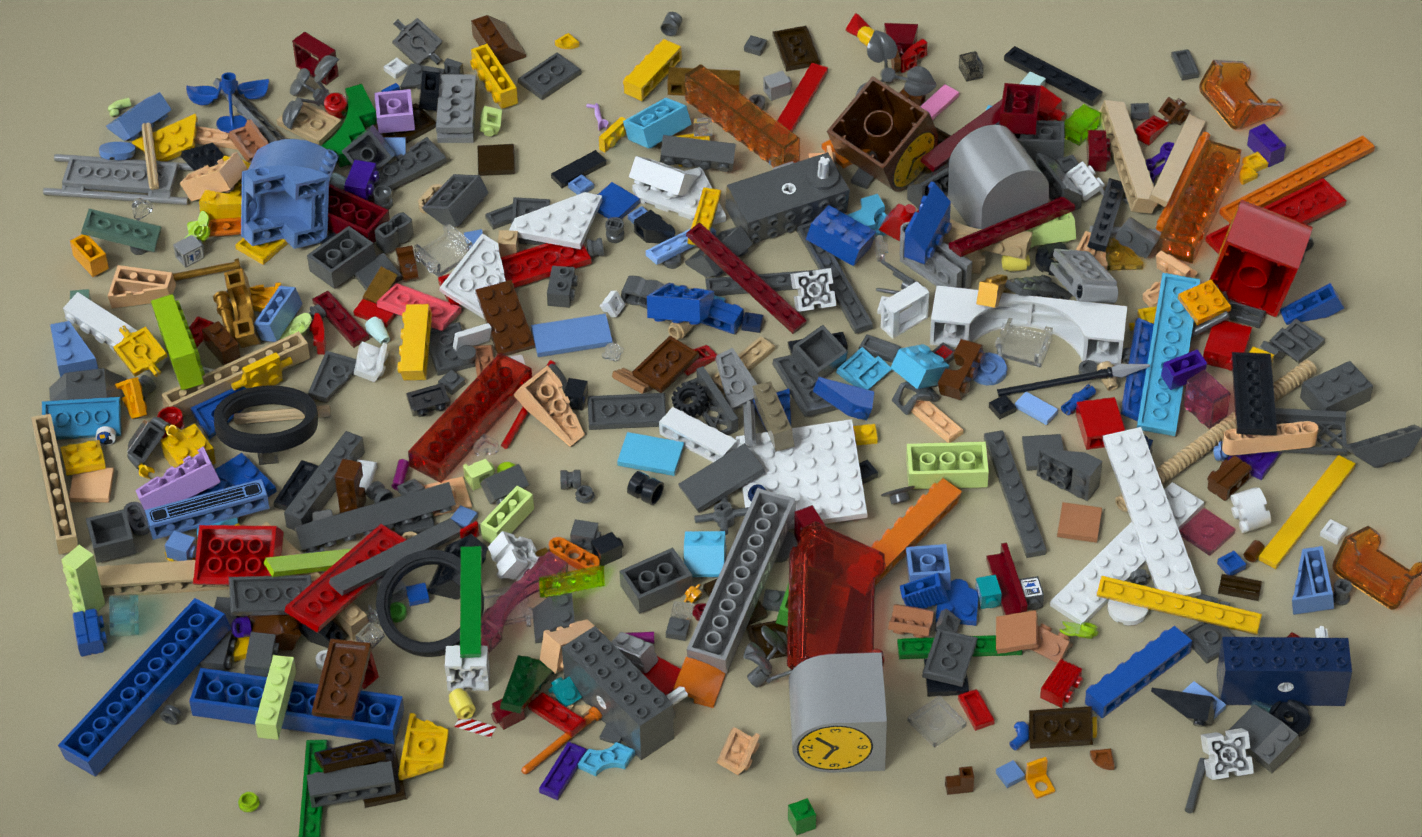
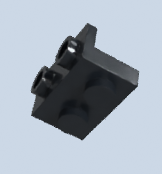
M444 383L406 393L412 416L424 417L434 410L441 412L448 409L451 403Z

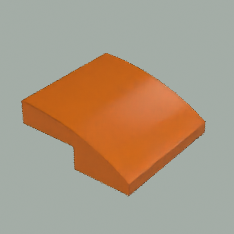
M241 217L210 219L208 225L210 227L209 237L240 235Z
M686 657L674 690L680 686L684 687L688 693L687 697L694 698L695 704L714 708L726 673L705 662Z

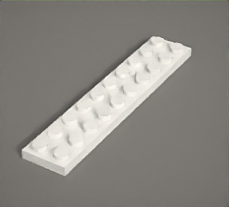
M1139 427L1104 435L1103 442L1155 588L1189 597L1200 596L1201 590L1142 428Z
M1172 482L1164 491L1180 531L1204 507V501ZM1132 522L1050 601L1052 608L1075 623L1088 622L1109 601V599L1096 596L1101 576L1128 582L1131 579V572L1142 569L1147 564Z

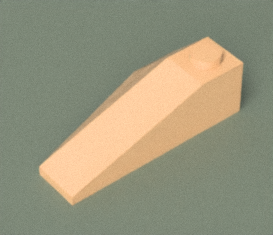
M547 365L524 383L514 396L529 413L571 447L585 434L576 414L573 413L569 405L570 401L568 396L566 397L560 379Z

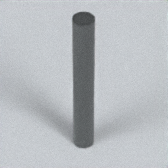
M1225 311L1193 328L1191 338L1230 318L1228 312Z
M1200 758L1185 807V812L1193 813L1205 771V758Z

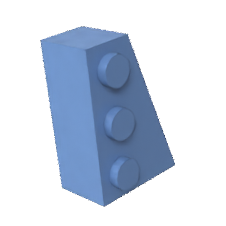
M70 321L50 324L60 378L68 372L98 369L95 356Z
M1323 546L1302 549L1295 591L1292 597L1293 615L1334 609L1333 592Z

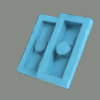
M861 347L837 368L836 373L853 386L869 390L892 369L879 356L874 358Z

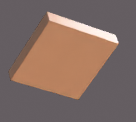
M1062 502L1057 537L1097 543L1102 508Z
M1036 610L996 617V651L998 654L1038 648V614Z

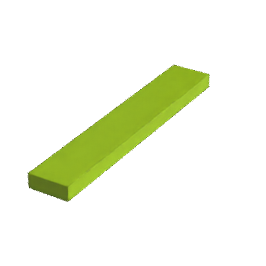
M351 549L269 557L265 559L264 564L272 577L327 571Z

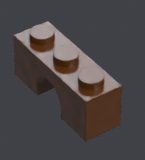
M964 339L960 340L953 353L955 364L962 367L958 370L945 368L938 381L940 395L962 400L964 394L968 393L972 379H975L977 376L978 367L985 360L982 344Z
M342 458L334 476L340 513L364 507L367 501L365 488L359 487L363 477L362 463Z

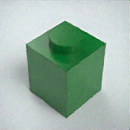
M808 798L788 805V821L796 836L816 829V813Z

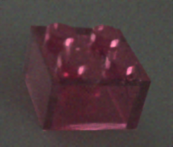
M1203 370L1187 380L1183 406L1200 423L1210 429L1227 417L1231 393L1206 370Z

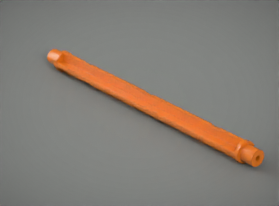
M1203 132L1199 137L1166 207L1157 220V231L1162 232L1167 227L1209 143L1210 134L1208 132Z

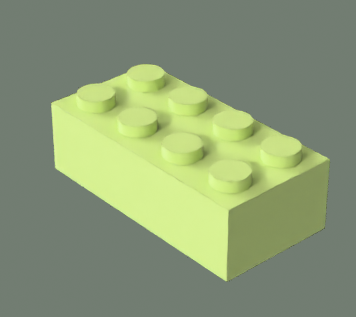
M986 442L907 444L908 486H915L914 489H930L935 482L938 483L944 478L957 488L988 487L989 471Z

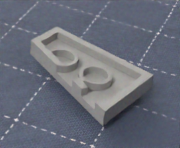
M733 348L718 354L715 360L725 397L734 411L742 407L743 404H746L747 401L752 402L754 400L752 386L758 384Z

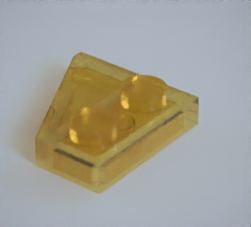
M1109 238L1106 248L1107 271L1143 270V262L1132 249L1121 245L1115 238Z

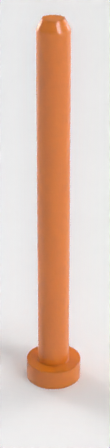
M593 706L588 710L589 714L584 717L586 725L581 730L592 721H599L602 718V714L596 707ZM564 733L523 766L522 773L528 774L573 737Z

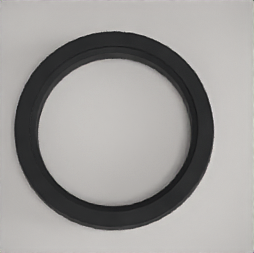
M257 386L237 391L224 398L217 405L214 412V427L218 439L228 447L249 453H273L294 448L310 439L318 426V411L315 401L308 394L285 386ZM258 405H285L298 409L305 415L303 421L298 425L281 432L269 434H252L238 431L227 423L233 414Z
M422 550L403 557L387 571L377 592L376 611L384 633L397 647L416 656L437 657L446 654V646H460V627L444 639L434 642H419L404 636L397 630L390 610L391 598L397 584L406 574L416 568L425 565H442L457 571L461 575V558L442 550ZM481 586V619H482L483 611H484V594H483V590H482V586Z

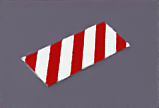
M470 718L458 719L454 726L489 738L492 737L496 726Z

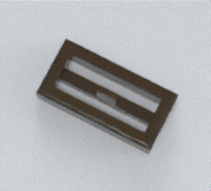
M1222 574L1218 594L1258 601L1262 581Z

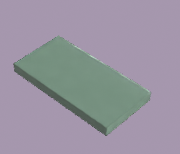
M88 209L81 234L155 252L162 227Z

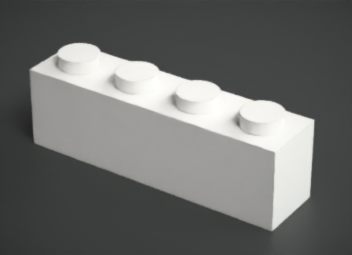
M674 407L659 421L660 435L670 440L684 442L685 448L711 462H715L737 448V440L732 436H727L716 428L710 427L699 419H695Z

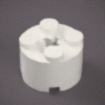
M1255 487L1231 495V501L1234 505L1231 511L1235 519L1239 518V527L1242 533L1271 524L1270 511H1266L1265 504L1267 502L1260 488Z

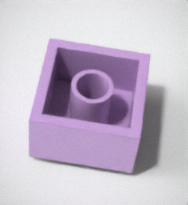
M411 89L374 93L379 133L415 130Z

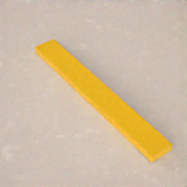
M1338 455L1265 547L1258 560L1276 569L1354 470L1356 463Z
M1101 576L1096 595L1097 597L1254 635L1258 633L1262 614L1105 576Z

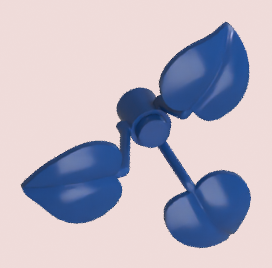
M227 72L222 74V82H219L218 90L212 86L188 85L186 90L189 99L198 105L211 104L213 99H218L221 89L225 94H228L230 116L220 117L216 122V126L220 131L229 133L232 130L244 127L247 122L241 115L233 116L232 94L237 89L240 95L244 94V97L247 99L262 98L267 93L269 79L249 81L238 85L236 75Z

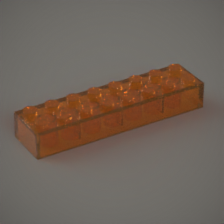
M702 64L685 74V100L687 103L693 105L700 113L710 118L713 123L718 124L725 132L735 137L738 142L743 143L750 151L760 156L762 160L768 163L770 160V165L773 168L792 161L793 163L800 161V138Z
M1206 140L1162 230L1157 253L1163 251L1176 259L1193 264L1239 167L1241 149Z

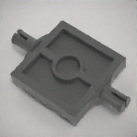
M416 18L406 26L399 19L393 23L400 30V33L392 41V44L414 64L420 65L429 58L436 65L441 62L442 59L435 54V51L443 41L421 20Z

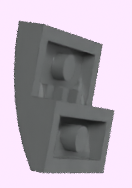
M1295 319L1286 329L1282 327L1269 340L1297 363L1307 359L1325 344L1324 338L1298 319Z

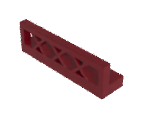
M1007 542L1001 543L1000 553L986 556V562L990 574L996 575L1002 593L1001 608L1003 615L1027 612L1028 605Z

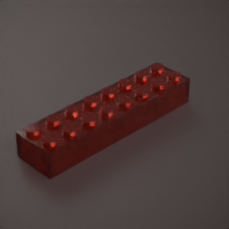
M500 352L408 451L409 466L442 483L517 401L514 394L524 383L532 378V368Z

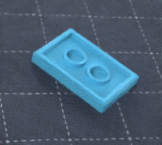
M627 432L617 460V466L675 476L684 449V442Z

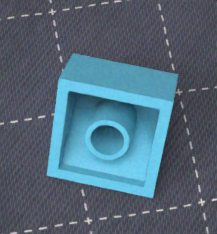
M685 531L684 564L691 572L692 577H719L726 561L725 531Z

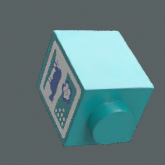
M996 575L976 578L975 590L978 593L980 608L1001 606L1002 593Z

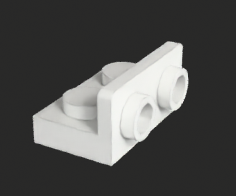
M1083 161L1065 173L1068 178L1072 179L1075 187L1082 192L1084 201L1099 191L1104 195V183L1099 177L1097 179L1094 177L1096 173L1090 165L1087 167Z
M362 341L359 345L354 375L375 382L379 376L382 377L386 368L383 364L389 353L386 351L388 344L383 343L378 348Z

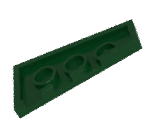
M518 655L503 695L500 709L521 713L532 701L534 694H538L541 686L544 683L546 684L550 676L555 673L538 659Z

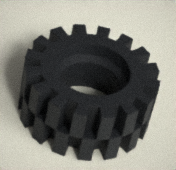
M688 381V385L682 383L681 388L679 386L676 387L677 392L673 391V396L671 397L674 408L696 418V414L701 416V411L705 412L707 410L709 398L701 384L698 385L697 382H694L692 385L691 381ZM688 397H697L693 403L684 404Z

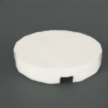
M1113 600L1108 602L1107 609L1110 617L1117 623L1118 621L1122 622L1123 625H1137L1143 622L1148 614V609Z

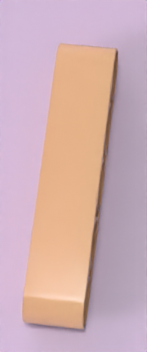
M1311 421L1277 424L1276 435L1236 434V428L1228 429L1224 432L1222 451L1227 455H1242L1310 448L1316 444L1318 425Z

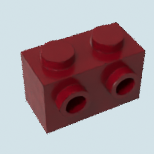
M1088 130L1087 167L1090 165L1095 172H1106L1107 162H1110V151H1107L1110 148V138H1106V130Z

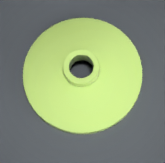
M309 313L296 316L280 338L283 339L298 331L304 337L312 321V316Z

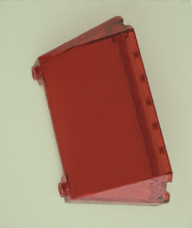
M814 521L802 528L799 534L801 539L797 547H792L789 554L787 666L793 670L798 664L812 657L853 653H882L883 665L885 661L883 651L878 648L874 649L875 578L880 576L886 567L885 554Z

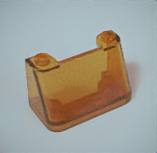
M1213 60L1200 82L1199 89L1201 94L1230 128L1240 130L1279 114L1283 105L1277 99L1271 98L1266 103H1263L1247 84L1251 77V70L1244 61Z
M1366 526L1344 538L1333 561V570L1339 577L1350 581L1353 586L1386 608L1395 610L1402 606L1422 586V562L1415 563L1410 570L1378 550L1381 545V536L1376 530Z

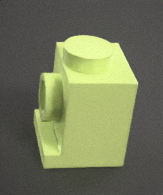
M484 106L480 115L479 131L484 132L486 136L497 135L501 126L502 110Z
M486 459L475 462L470 466L464 464V478L474 491L481 488L480 483L485 478L494 475L495 468L492 462H488Z

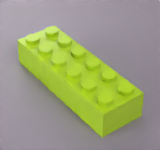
M173 294L151 300L157 324L181 390L204 384L202 376H205V372L200 361V355L179 300L175 301Z

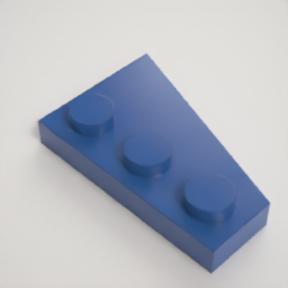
M244 386L235 391L230 389L191 407L192 414L209 440L216 435L214 412L217 405L227 396L246 389ZM234 414L228 419L227 423L234 419Z

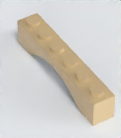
M950 218L952 227L950 232L944 235L943 241L950 243L982 229L965 226ZM1021 232L980 250L1025 260L1031 248L1033 232Z

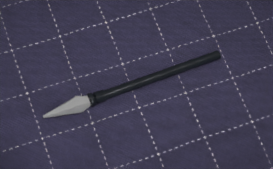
M1117 364L1112 368L1107 367V369H1100L1095 372L997 389L998 397L1093 379H1105L1107 377L1122 378L1150 367V364Z

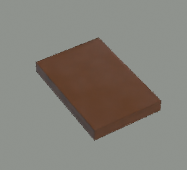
M669 336L632 371V374L635 378L662 394L699 358V353L674 337Z

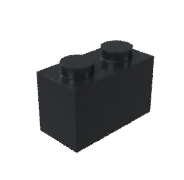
M422 70L418 109L427 111L437 110L440 83L439 72Z

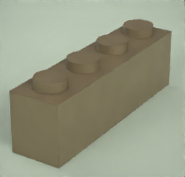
M769 381L752 386L755 405L775 451L795 447L791 425L772 382Z

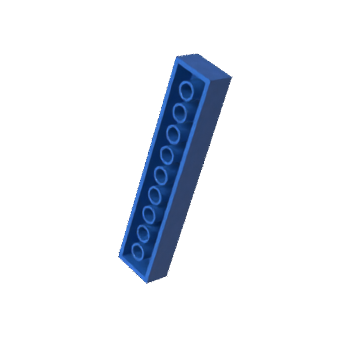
M194 598L59 743L58 746L65 760L96 777L230 631L231 627L226 615Z
M200 668L189 700L192 716L255 725L267 677ZM294 681L282 729L359 740L375 739L380 743L395 745L404 714L402 696L361 690L354 721L317 717L312 715V708L319 684Z

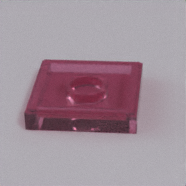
M1203 508L1179 532L1181 537L1211 556L1235 534L1236 529Z

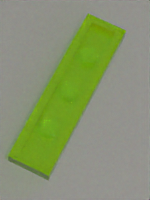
M601 565L539 577L541 598L605 586L604 566Z

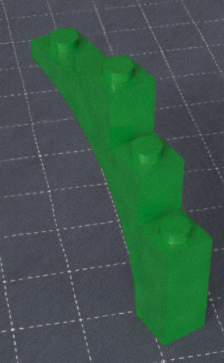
M362 84L345 88L349 107L346 119L338 132L321 145L327 150L334 151L339 156L336 163H338L340 168L352 164L343 154L342 150L366 131V127L377 124L376 111Z

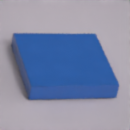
M611 182L597 194L602 195V203L597 213L608 219L612 217L622 219L640 203V198Z

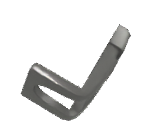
M906 381L899 385L892 398V402L904 414L909 415L917 400L938 401L939 395L930 387L916 389ZM904 388L916 392V394L903 406L900 399Z

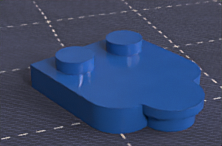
M962 579L952 580L951 590H946L947 602L944 601L937 604L935 623H937L940 612L948 609L961 620L960 625L976 626L977 591L969 588L968 583Z

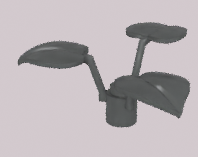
M874 31L867 45V55L873 62L880 63L884 61V68L880 72V81L891 82L895 78L906 81L904 89L912 96H922L930 93L936 87V82L931 73L924 67L915 66L908 71L907 78L896 75L895 71L888 67L887 59L896 57V43L886 33ZM866 83L862 84L858 88L856 95L859 93V91L864 87Z
M328 55L323 57L318 63L314 72L316 75L314 80L321 89L317 88L315 90L305 84L310 77L308 69L303 68L298 72L296 79L291 84L290 94L293 96L298 95L304 86L313 92L314 100L296 98L295 101L292 100L288 103L282 114V121L287 128L292 130L293 123L303 106V102L324 106V100L330 93L321 81L340 60L339 58Z
M765 625L761 628V632L766 641L773 646L772 652L766 658L764 651L754 642H750L745 648L743 657L758 665L747 675L750 683L756 688L765 681L770 683L775 679L790 675L792 670L770 677L772 665L769 660L777 650L785 654L787 646L776 632Z

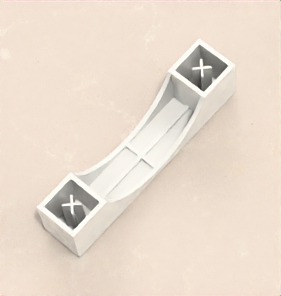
M936 286L931 317L930 345L939 346L944 342L950 347L956 348L961 339L975 342L983 335L998 329L1031 327L1059 336L1076 350L1082 361L1091 360L1099 364L1110 361L1113 365L1121 364L1127 306L1002 293L999 306L994 308L976 304L978 290Z

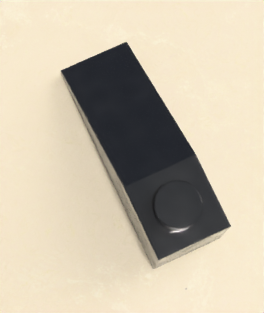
M1152 687L1151 692L1193 722L1194 726L1205 727L1206 724L1213 725L1217 701L1212 696Z

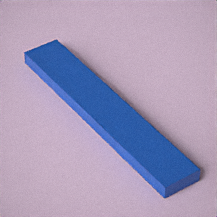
M1141 318L1135 321L1129 364L1148 363L1154 324ZM1147 368L1126 376L1120 414L1135 421H1138Z

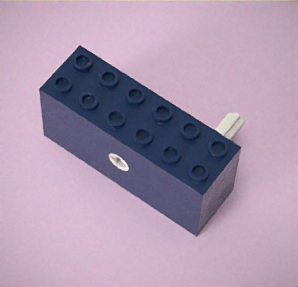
M1324 626L1315 629L1316 638L1222 637L1217 666L1219 700L1226 705L1255 704L1273 706L1279 701L1283 703L1288 702V700H1296L1305 706H1345L1352 676L1348 638H1328V631L1324 629Z

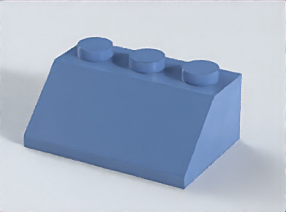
M158 92L135 105L106 125V127L123 141L128 139L133 141L141 135L139 132L142 131L141 125L143 123L149 122L151 127H154L153 123L156 120L161 122L167 118V113L172 109L162 94Z

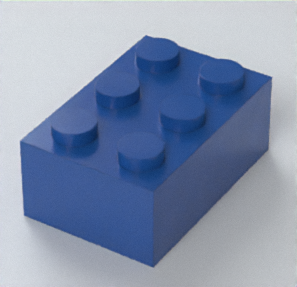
M828 205L811 223L806 240L854 266L871 248L876 231Z

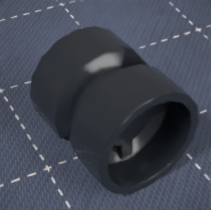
M641 471L634 473L627 486V493L637 499L641 498L643 502L650 505H655L659 501L664 490L663 482L655 478L650 479L649 475Z

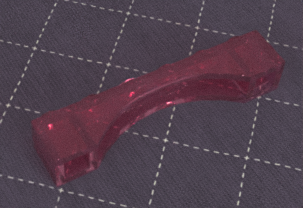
M550 551L544 556L539 557L536 564L531 569H527L523 577L518 582H514L510 589L504 595H501L491 608H487L481 617V646H488V652L490 653L503 640L505 622L512 610L525 598L546 589L556 588L568 576V563Z

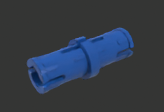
M1087 384L1081 391L1075 392L1070 400L1061 405L1062 412L1070 415L1076 410L1077 402L1088 400L1096 394L1095 388Z

